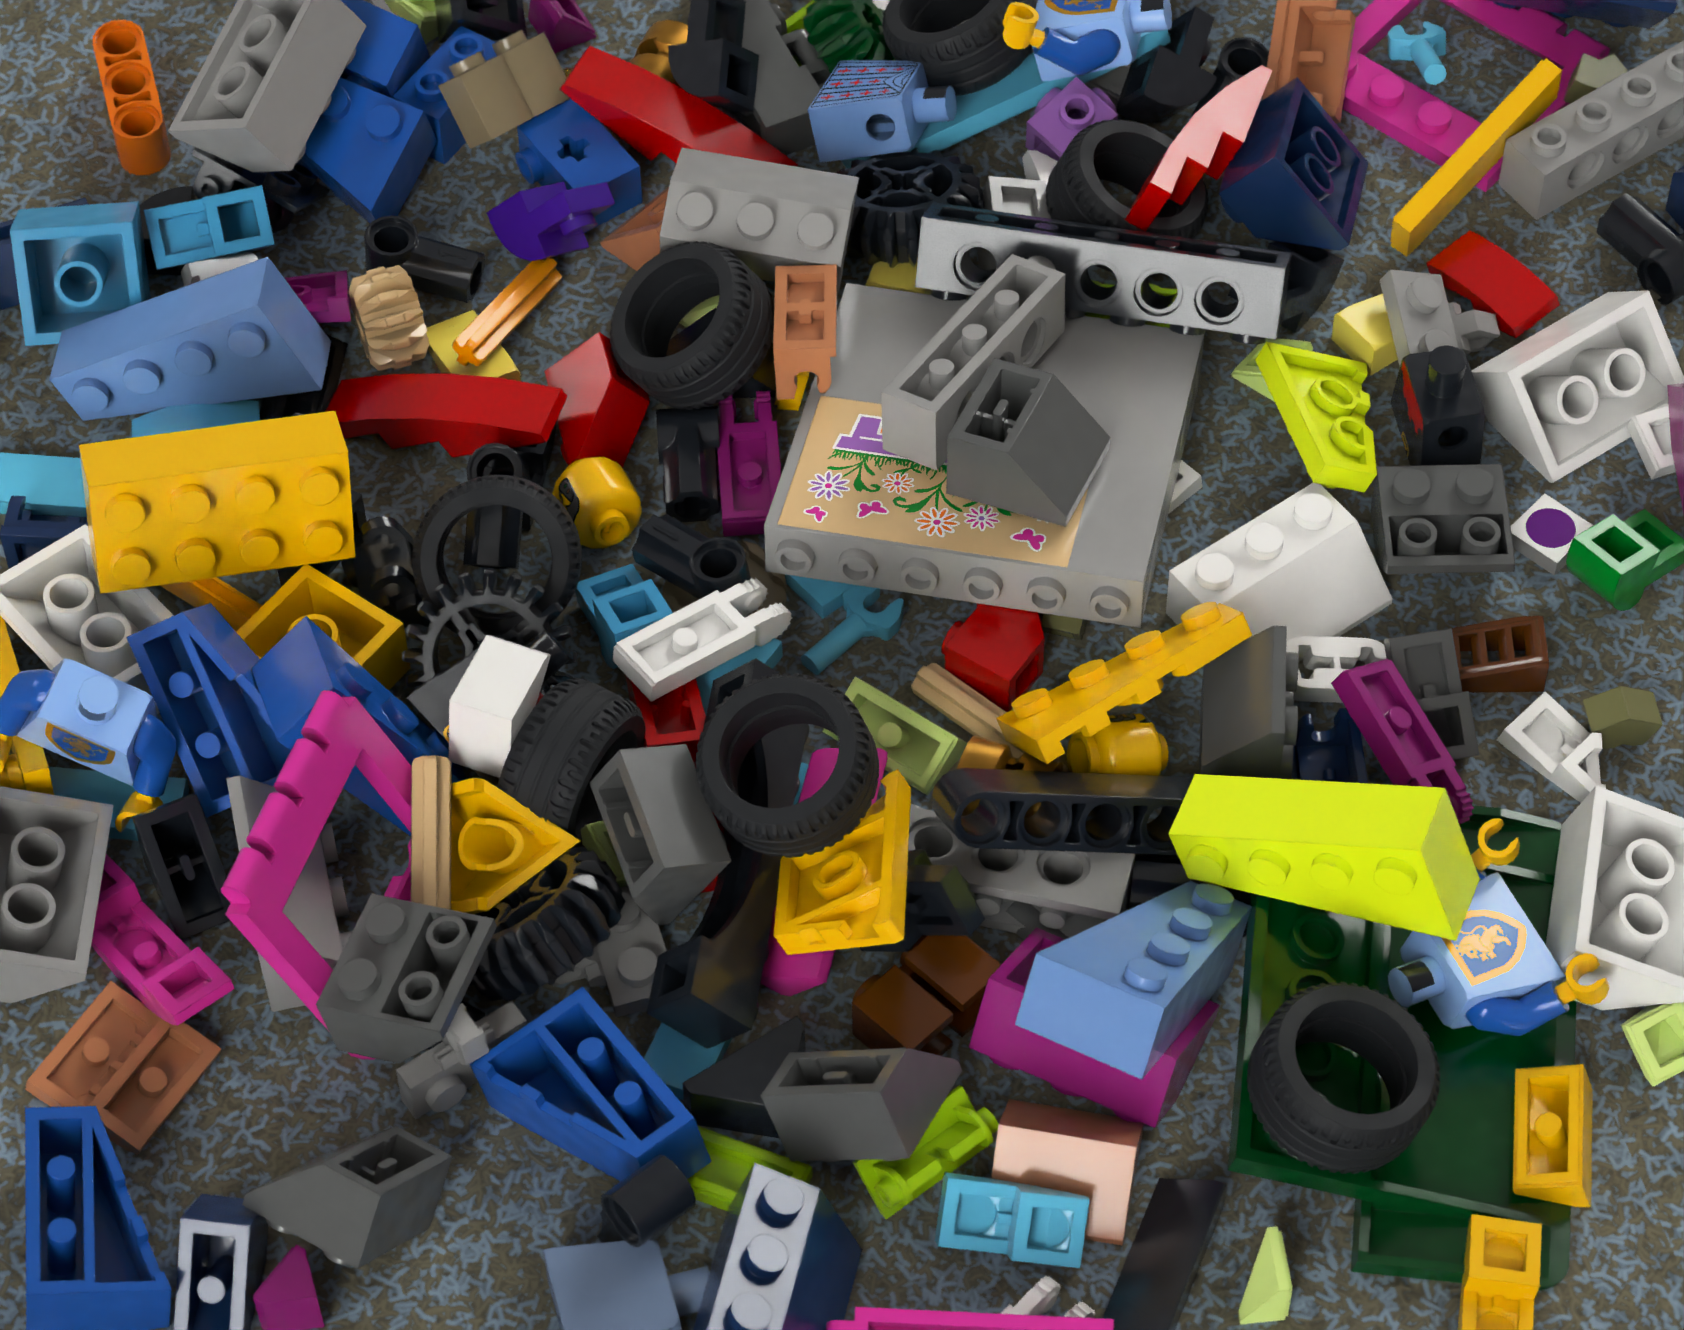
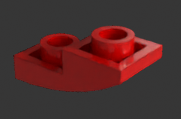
M1471 230L1426 262L1430 274L1442 276L1445 288L1471 300L1474 310L1495 314L1499 330L1514 338L1532 328L1539 320L1560 305L1557 295L1532 271L1502 248Z

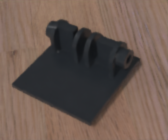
M199 148L193 149L191 155L204 161L193 185L194 193L198 199L245 189L247 186L251 188L262 185L265 197L296 213L325 197L330 189L316 182L318 176L299 163L294 165L292 171L251 172Z

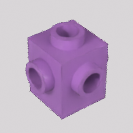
M1075 77L1062 90L1055 87L1039 101L1034 111L1035 115L1027 121L1026 148L1028 150H1037L1058 161L1069 143L1081 130L1103 120H1118L1116 107L1102 90L1096 87L1090 89L1078 77Z

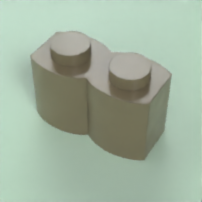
M520 30L491 45L496 54L494 57L485 61L479 51L449 66L454 77L438 85L470 149L514 129L569 99L567 95L559 90L566 80V76L544 32L527 39L523 30Z

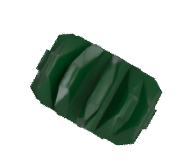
M815 0L813 4L806 8L803 24L809 33L808 42L815 47L818 53L817 58L822 59L827 64L830 73L833 72L838 62L843 60H894L883 35V9L877 8L872 0Z

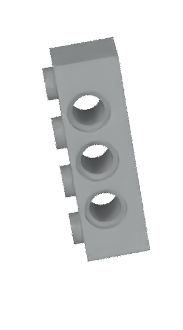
M1684 40L1506 139L1498 185L1537 220L1684 137Z
M1011 254L881 391L883 450L937 471L947 460V436L993 359L996 358L1031 368L1065 331V273Z
M910 804L908 851L924 849L933 865H956L960 874L968 882L971 894L985 918L979 926L1017 933L1019 929L1025 928L1024 925L1006 912L1015 901L1032 904L1040 912L1039 921L1042 925L1051 929H1059L1067 937H1072L1127 911L1131 895L1135 854L974 848L966 846L938 818L935 811Z

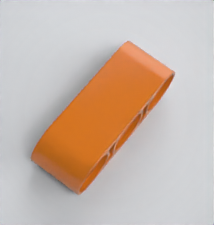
M113 20L104 23L93 35V47L119 162L122 168L131 174L139 176L151 175L159 172L168 164L171 151L144 33L141 27L132 21Z

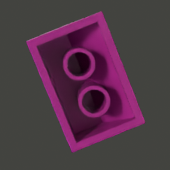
M1036 927L989 977L969 1048L989 1056L990 1060L1000 1067L1022 1070L1050 1082L1054 1089L1065 1095L1082 1096L1110 1108L1115 1115L1125 1121L1142 1122L1156 1128L1176 1102L1213 1025L1220 1004L1208 1000L1145 1077L1139 1079L1015 1025L1036 953L1065 940Z

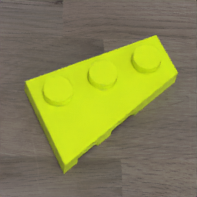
M1266 342L1255 361L1313 483L1321 484L1323 487L1330 489L1338 487L1365 493L1377 475L1373 431L1365 425V415L1371 407L1370 394L1362 391V383L1368 376L1367 363Z

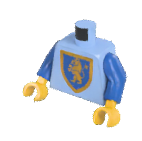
M1038 0L1036 9L1024 3L1012 2L1008 5L1002 22L1004 25L1003 38L1005 43L1013 49H1025L1029 44L1032 45L1041 81H1053L1085 75L1096 71L1126 66L1135 61L1141 33L1171 29V4L1169 0Z
M65 658L51 671L46 669L25 670L19 672L11 679L0 698V774L3 772L13 744L11 736L17 735L19 738L133 786L136 791L130 795L115 819V827L119 832L124 830L132 816L164 805L159 796H162L165 792L177 747L174 734L157 716L153 696L79 662Z
M1496 818L1485 822L1479 829L1477 836L1479 848L1471 854L1480 880L1457 940L1454 941L1412 931L1400 949L1401 958L1405 964L1393 968L1389 972L1388 984L1394 999L1403 1007H1410L1428 999L1443 1025L1452 1029L1473 1025L1477 1030L1522 1036L1569 1011L1568 1003L1575 999L1589 1005L1600 1003L1608 994L1609 983L1607 978H1602L1592 985L1584 986L1578 984L1581 976L1593 972L1599 967V961L1593 954H1580L1571 959L1564 974L1500 874L1496 872L1489 876L1486 875L1484 870L1490 864L1498 866L1507 865L1514 861L1520 849L1519 838L1514 839L1502 851L1491 850L1487 847L1488 839L1498 833L1504 825L1502 819Z

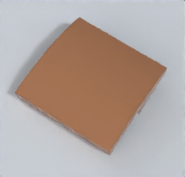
M110 981L28 1078L25 1090L51 1107L96 1106L110 1141L138 1155L220 1055L222 1048L185 1022L177 1026L164 1021L135 997Z

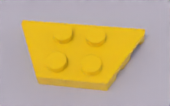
M898 769L880 780L886 789L885 795L870 806L865 817L860 818V824L850 834L846 833L843 836V840L836 842L832 847L826 846L824 851L815 852L812 855L805 853L803 857L792 858L782 856L780 860L773 936L787 955L893 944L904 939L911 787Z

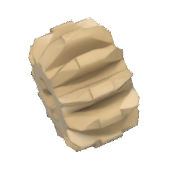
M400 265L389 268L381 266L367 270L366 274L352 278L348 291L351 300L350 306L360 341L363 344L370 364L378 371L389 368L396 370L412 365L411 362L425 358L430 344L427 337L428 330L424 322L423 311L419 304L417 292H415L412 279L408 276V273Z

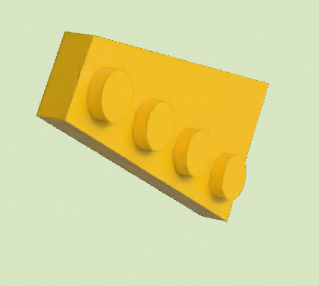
M1205 602L1196 605L1181 615L1182 623L1162 633L1158 630H1153L1132 638L1124 645L1126 650L1124 653L1106 662L1102 659H1097L1079 665L1069 672V681L1050 691L1040 688L1019 696L1011 704L1013 710L996 718L1005 740L1046 764L1050 763L1065 753L1060 741L1067 736L1080 732L1086 737L1093 736L1112 724L1107 711L1117 705L1144 704L1162 692L1161 689L1164 687L1163 676L1170 672L1175 677L1190 675L1251 637L1252 633L1243 612L1221 603L1217 604L1216 602Z

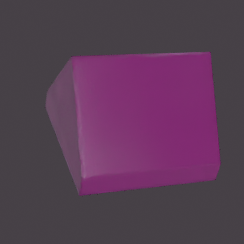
M530 0L528 20L538 34L545 33L554 53L597 37L596 31L575 0Z
M296 1245L288 1251L253 1294L261 1328L264 1330H303L325 1327L306 1251L304 1248Z

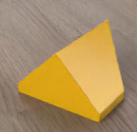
M470 778L452 783L451 910L469 914L490 910L580 842V840L548 819L545 822L543 817H538L530 811V808L523 806L515 798L485 779Z

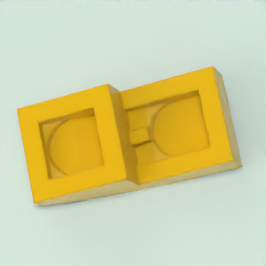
M1471 1214L1464 1257L1458 1330H1533L1534 1299L1540 1287L1542 1224Z

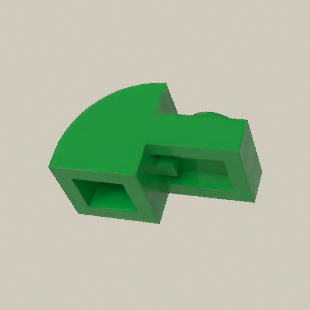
M1646 509L1641 510L1625 521L1612 514L1573 538L1566 558V567L1572 575L1615 609L1625 611L1631 609L1640 601L1646 586L1684 563V539Z

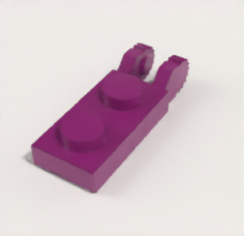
M757 391L756 399L754 400V417L758 422L735 423L737 420L736 403L732 399V395L719 401L720 424H718L720 448H717L723 537L764 534V524L781 477L777 421H772L770 391Z
M1384 659L1344 670L1331 682L1332 686L1392 784L1445 788L1458 823L1462 824L1470 820L1469 816L1473 815L1472 809H1474L1472 806L1473 800L1470 798V793L1466 792L1467 787L1454 768L1456 763L1392 660Z

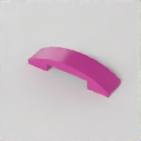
M106 854L91 946L121 983L155 1015L177 1026L233 991L235 988L231 979L199 947L190 950L142 901L135 882Z

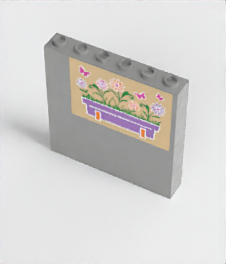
M846 283L837 310L836 357H831V386L827 392L820 393L817 387L818 376L815 374L764 524L765 571L1141 628L1201 380L1204 334L1183 335L1175 333L1166 327L1152 325L1138 327L1122 326L1112 323L1109 319L1087 316L1080 318L1065 317V331L1031 368L1054 374L1111 437V443L1106 456L1070 521L1064 527L946 494L947 460L936 471L883 450L881 391L968 300H942L929 294Z

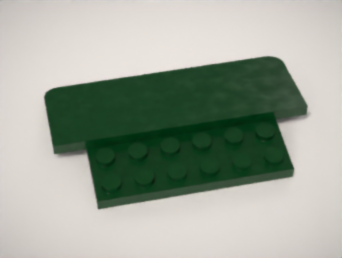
M1472 805L1474 809H1472L1473 815L1469 816L1470 820L1459 824L1470 854L1479 848L1477 837L1479 829L1485 822L1491 819L1500 818L1504 823L1500 831L1488 839L1487 847L1491 850L1502 851L1514 839L1519 838L1520 849L1514 861L1500 866L1490 864L1484 872L1487 876L1496 872L1500 874L1546 945L1562 824L1551 819L1508 809ZM1250 893L1249 905L1252 908L1247 926L1228 1171L1355 1198L1351 1272L1462 1283L1468 1225L1471 1214L1542 1224L1540 1287L1538 1291L1552 1288L1561 1282L1569 1268L1571 1206L1516 1195L1513 1191L1515 1069L1575 1065L1576 1001L1573 1000L1568 1003L1569 1011L1522 1036L1477 1030L1473 1025L1452 1029L1443 1025L1428 999L1410 1007H1405L1410 1015L1413 1014L1416 1017V1022L1421 1023L1423 1031L1428 1033L1429 1041L1434 1045L1433 1051L1438 1056L1440 1087L1438 1098L1430 1117L1407 1149L1384 1166L1369 1170L1368 1172L1360 1171L1355 1174L1351 1172L1341 1174L1339 1171L1332 1173L1328 1169L1324 1171L1319 1170L1318 1166L1314 1165L1311 1167L1306 1161L1300 1162L1295 1155H1289L1285 1148L1281 1149L1278 1146L1279 1143L1270 1138V1133L1265 1132L1263 1123H1259L1257 1113H1254L1252 1109L1253 1103L1250 1102L1247 1088L1248 1064L1252 1050L1276 1010L1287 999L1310 986H1316L1321 983L1328 984L1329 982H1335L1336 984L1346 982L1348 985L1355 983L1359 987L1364 985L1370 990L1376 989L1380 994H1386L1394 1001L1395 999L1388 984V975L1393 968L1405 964L1401 958L1400 949L1412 931ZM1310 1042L1295 1047L1297 1062L1304 1078L1314 1091L1329 1103L1343 1110L1359 1114H1378L1390 1110L1388 1091L1381 1076L1366 1059L1344 1046L1328 1042Z

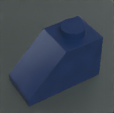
M201 1194L181 1216L174 1330L251 1329L256 1308L253 1294L261 1286L265 1270L269 1225L264 1217L242 1206L244 1198Z

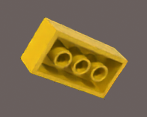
M336 411L79 445L90 548L100 594L356 558L349 454Z

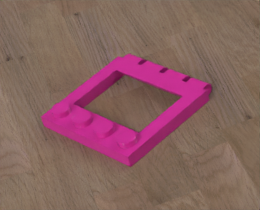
M1374 0L1355 20L1342 109L1442 166L1482 123L1365 56L1388 34L1394 25H1398L1423 1ZM1439 0L1545 60L1547 58L1562 69L1557 99L1534 123L1570 104L1563 101L1571 74L1583 53L1601 60L1607 57L1610 52L1608 46L1577 29H1573L1564 37L1567 24L1543 10L1522 7L1517 11V8H1505L1493 1ZM1503 156L1475 185L1477 188L1487 192L1499 180Z
M324 690L320 692L301 730L304 738H299L295 741L274 783L277 792H272L268 795L246 838V842L251 848L245 847L240 850L221 888V892L230 902L225 915L328 1030L316 1003L333 969L282 911L354 765L410 832L412 766L355 696L341 697L335 692ZM410 839L407 846L409 852L408 867L403 875L392 877L384 896L411 901ZM348 1052V1054L352 1057L364 1060H375V1058Z

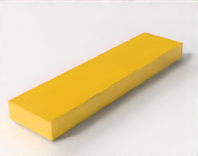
M1547 58L1544 61L1541 60L1394 216L1390 241L1391 247L1407 257L1427 238L1500 160L1504 154L1506 139L1531 126L1557 99L1562 69Z

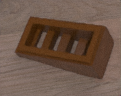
M1543 616L1513 617L1452 628L1462 692H1544L1549 669V656ZM1460 651H1471V666L1462 667ZM1487 651H1498L1499 661L1488 662ZM1514 651H1525V656L1515 658Z

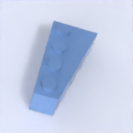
M265 257L63 330L49 380L83 421L149 413L176 405L219 404L322 390L331 340L270 258Z
M1189 881L1037 952L1015 1025L1139 1079H1143L1228 978L1233 968L1252 906L1234 899L1228 890L1218 885L1198 884Z

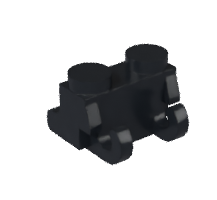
M383 516L369 519L360 527L361 534L354 539L356 558L341 560L348 580L354 587H358L360 597L403 622L404 628H407L411 623L429 627L431 622L422 617L417 611L422 598L417 590L412 569L414 540L400 523L391 517Z

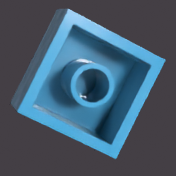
M139 201L18 210L10 228L25 346L59 344L63 330L151 299Z

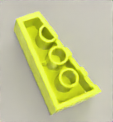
M1195 774L1168 833L1188 879L1454 941L1458 938L1480 880L1445 788Z

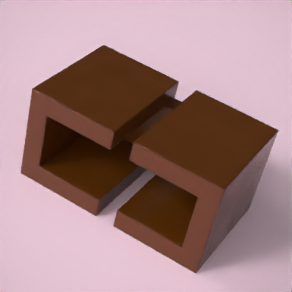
M923 935L908 952H902L899 961L901 967L898 968L894 965L882 976L875 974L864 981L852 1000V1034L869 1049L910 1048L942 1056L953 1046V1041L941 1031L946 1026H949L963 1037L975 1026L988 979L1001 966L997 960L968 936Z

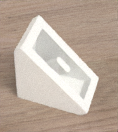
M486 635L449 700V759L451 762L500 778L512 744L527 717L536 706L551 657L550 654L492 635Z

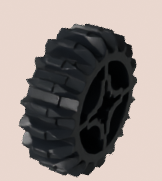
M914 148L911 152L871 156L866 161L856 159L851 161L850 168H843L836 172L837 174L859 177L846 251L848 257L852 259L865 257L868 265H874L882 261L888 263L890 268H893L898 263H910L915 267L918 259L921 218L933 202L978 209L984 208L983 189L980 188L979 177L974 175L973 166L961 164L960 158L957 156L943 157L939 150L922 153L918 148Z
M486 569L483 575V589L476 590L473 577L469 572H464L458 576V585L462 595L457 597L448 585L441 583L435 588L438 599L444 605L441 610L427 601H422L418 605L417 611L431 623L429 627L412 623L407 626L406 635L412 639L422 641L423 647L405 649L402 652V660L408 663H422L423 670L410 674L406 677L405 681L408 687H417L441 672L438 660V645L442 631L450 619L460 631L458 635L465 646V656L479 648L480 646L477 644V641L484 640L486 635L495 637L501 635L507 641L515 637L517 640L513 643L523 646L527 641L536 635L538 636L545 629L558 641L567 640L572 637L574 629L572 625H563L552 629L549 621L556 618L562 612L563 607L559 602H555L541 612L535 605L545 591L541 584H536L525 598L517 594L522 583V575L513 572L510 575L506 588L503 590L497 589L498 576L496 570ZM479 604H496L512 609L525 619L508 630L493 631L488 629L479 618L475 619L467 607ZM566 649L571 656V659L566 664L575 663L578 658L577 651ZM557 671L545 683L549 687L551 685L555 686L573 677L568 673Z
M585 846L570 848L490 910L474 914L493 918L497 928L469 985H474L479 993L486 995L490 1001L501 999L505 1001L515 1000L522 993L526 996L533 995L540 986L547 983L554 985L559 976L567 971L574 972L575 965L584 958L593 956V949L599 943L608 940L611 934L609 929L618 924L622 917L620 912L626 902L622 896L623 891L616 881L617 877L606 861H601L594 851H588Z

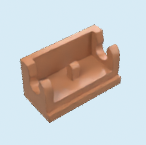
M1277 0L1267 68L1272 70V73L1264 90L1262 100L1298 77L1333 121L1340 123L1356 20L1351 10L1336 9L1337 0Z
M837 264L775 266L773 354L777 400L794 399L797 389L796 375L804 371L813 372L818 376L817 387L819 392L823 394L831 386V357H836Z

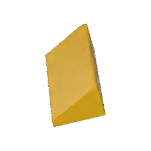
M1584 1064L1515 1069L1514 1194L1573 1207H1591L1593 1091Z

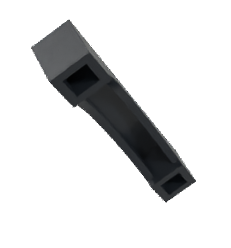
M755 658L713 680L705 723L708 722L711 713L716 712L717 705L721 704L726 696L730 697L733 695L732 691L740 689L745 683L746 685L751 684V680L761 679L763 676L772 677V674L779 673ZM792 724L780 727L766 734L753 745L745 756L739 771L738 794L741 799L753 805L766 808H782L793 805L800 785L798 776L804 744L809 735L808 724ZM725 829L724 836L731 862L718 874L709 906L690 940L658 955L647 1008V1014L707 1049L752 1030L753 1022L759 1010L757 1000L763 967L769 955L768 940L774 908L777 903L780 860L782 858L765 855L762 852L759 853L749 849L735 840Z

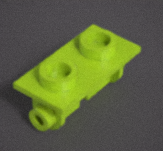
M959 1085L949 1092L909 1159H898L895 1161L866 1159L855 1160L852 1163L880 1214L887 1220L942 1180L944 1172H953L992 1144V1134L998 1131V1121L991 1111L985 1107L976 1112L963 1086Z

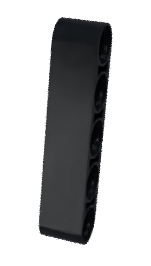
M960 768L946 773L935 784L932 792V807L938 818L966 846L974 848L1177 855L1168 833L1193 777ZM980 799L977 808L972 813L961 817L963 810L969 803ZM1037 802H1041L1038 811L1031 817L1024 819L1028 809ZM1103 804L1100 812L1094 818L1086 821L1091 810ZM1162 807L1161 813L1157 818L1147 823L1149 816L1156 809Z

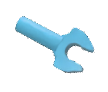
M1423 22V34L1421 35L1406 34L1400 25H1394L1389 30L1388 57L1390 60L1414 61L1423 78L1430 85L1440 84L1445 79L1446 69L1438 57L1446 54V31L1442 27L1430 22Z
M859 585L852 586L843 593V608L847 612L846 619L801 656L802 664L815 675H819L863 637L875 636L884 641L890 640L898 633L904 615L903 599H896L881 612H870L866 608L873 605L880 597V589Z

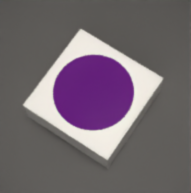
M1544 493L1511 525L1513 548L1551 574L1556 575L1566 565L1567 554L1573 538L1593 525Z

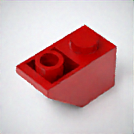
M600 332L596 333L544 372L548 386L562 388L568 396L557 419L563 441L561 453L566 463L570 465L576 460L583 458L606 457L618 462L623 468L650 404L648 393L630 379L620 368L613 355L610 338Z
M977 603L976 609L965 622L961 620L955 622L943 640L941 653L945 655V670L1005 712L1013 710L1012 702L1019 696L1027 693L1043 673L1045 637L1038 612Z

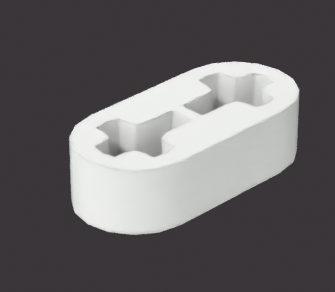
M1298 636L1286 641V652L1298 653V658L1303 659L1305 668L1314 670L1309 679L1301 678V673L1298 669L1297 690L1294 692V700L1343 703L1331 682L1344 670L1352 669L1357 660L1365 661L1366 665L1386 659L1384 644L1369 638Z

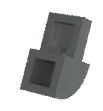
M1452 628L1383 639L1386 659L1392 660L1452 759L1479 755L1469 691L1462 692Z

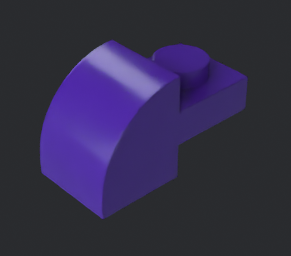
M564 182L521 190L486 213L495 234L507 250L521 259L537 261L589 248L584 232L594 228L597 225L595 216L614 205L615 202L607 182L567 190Z

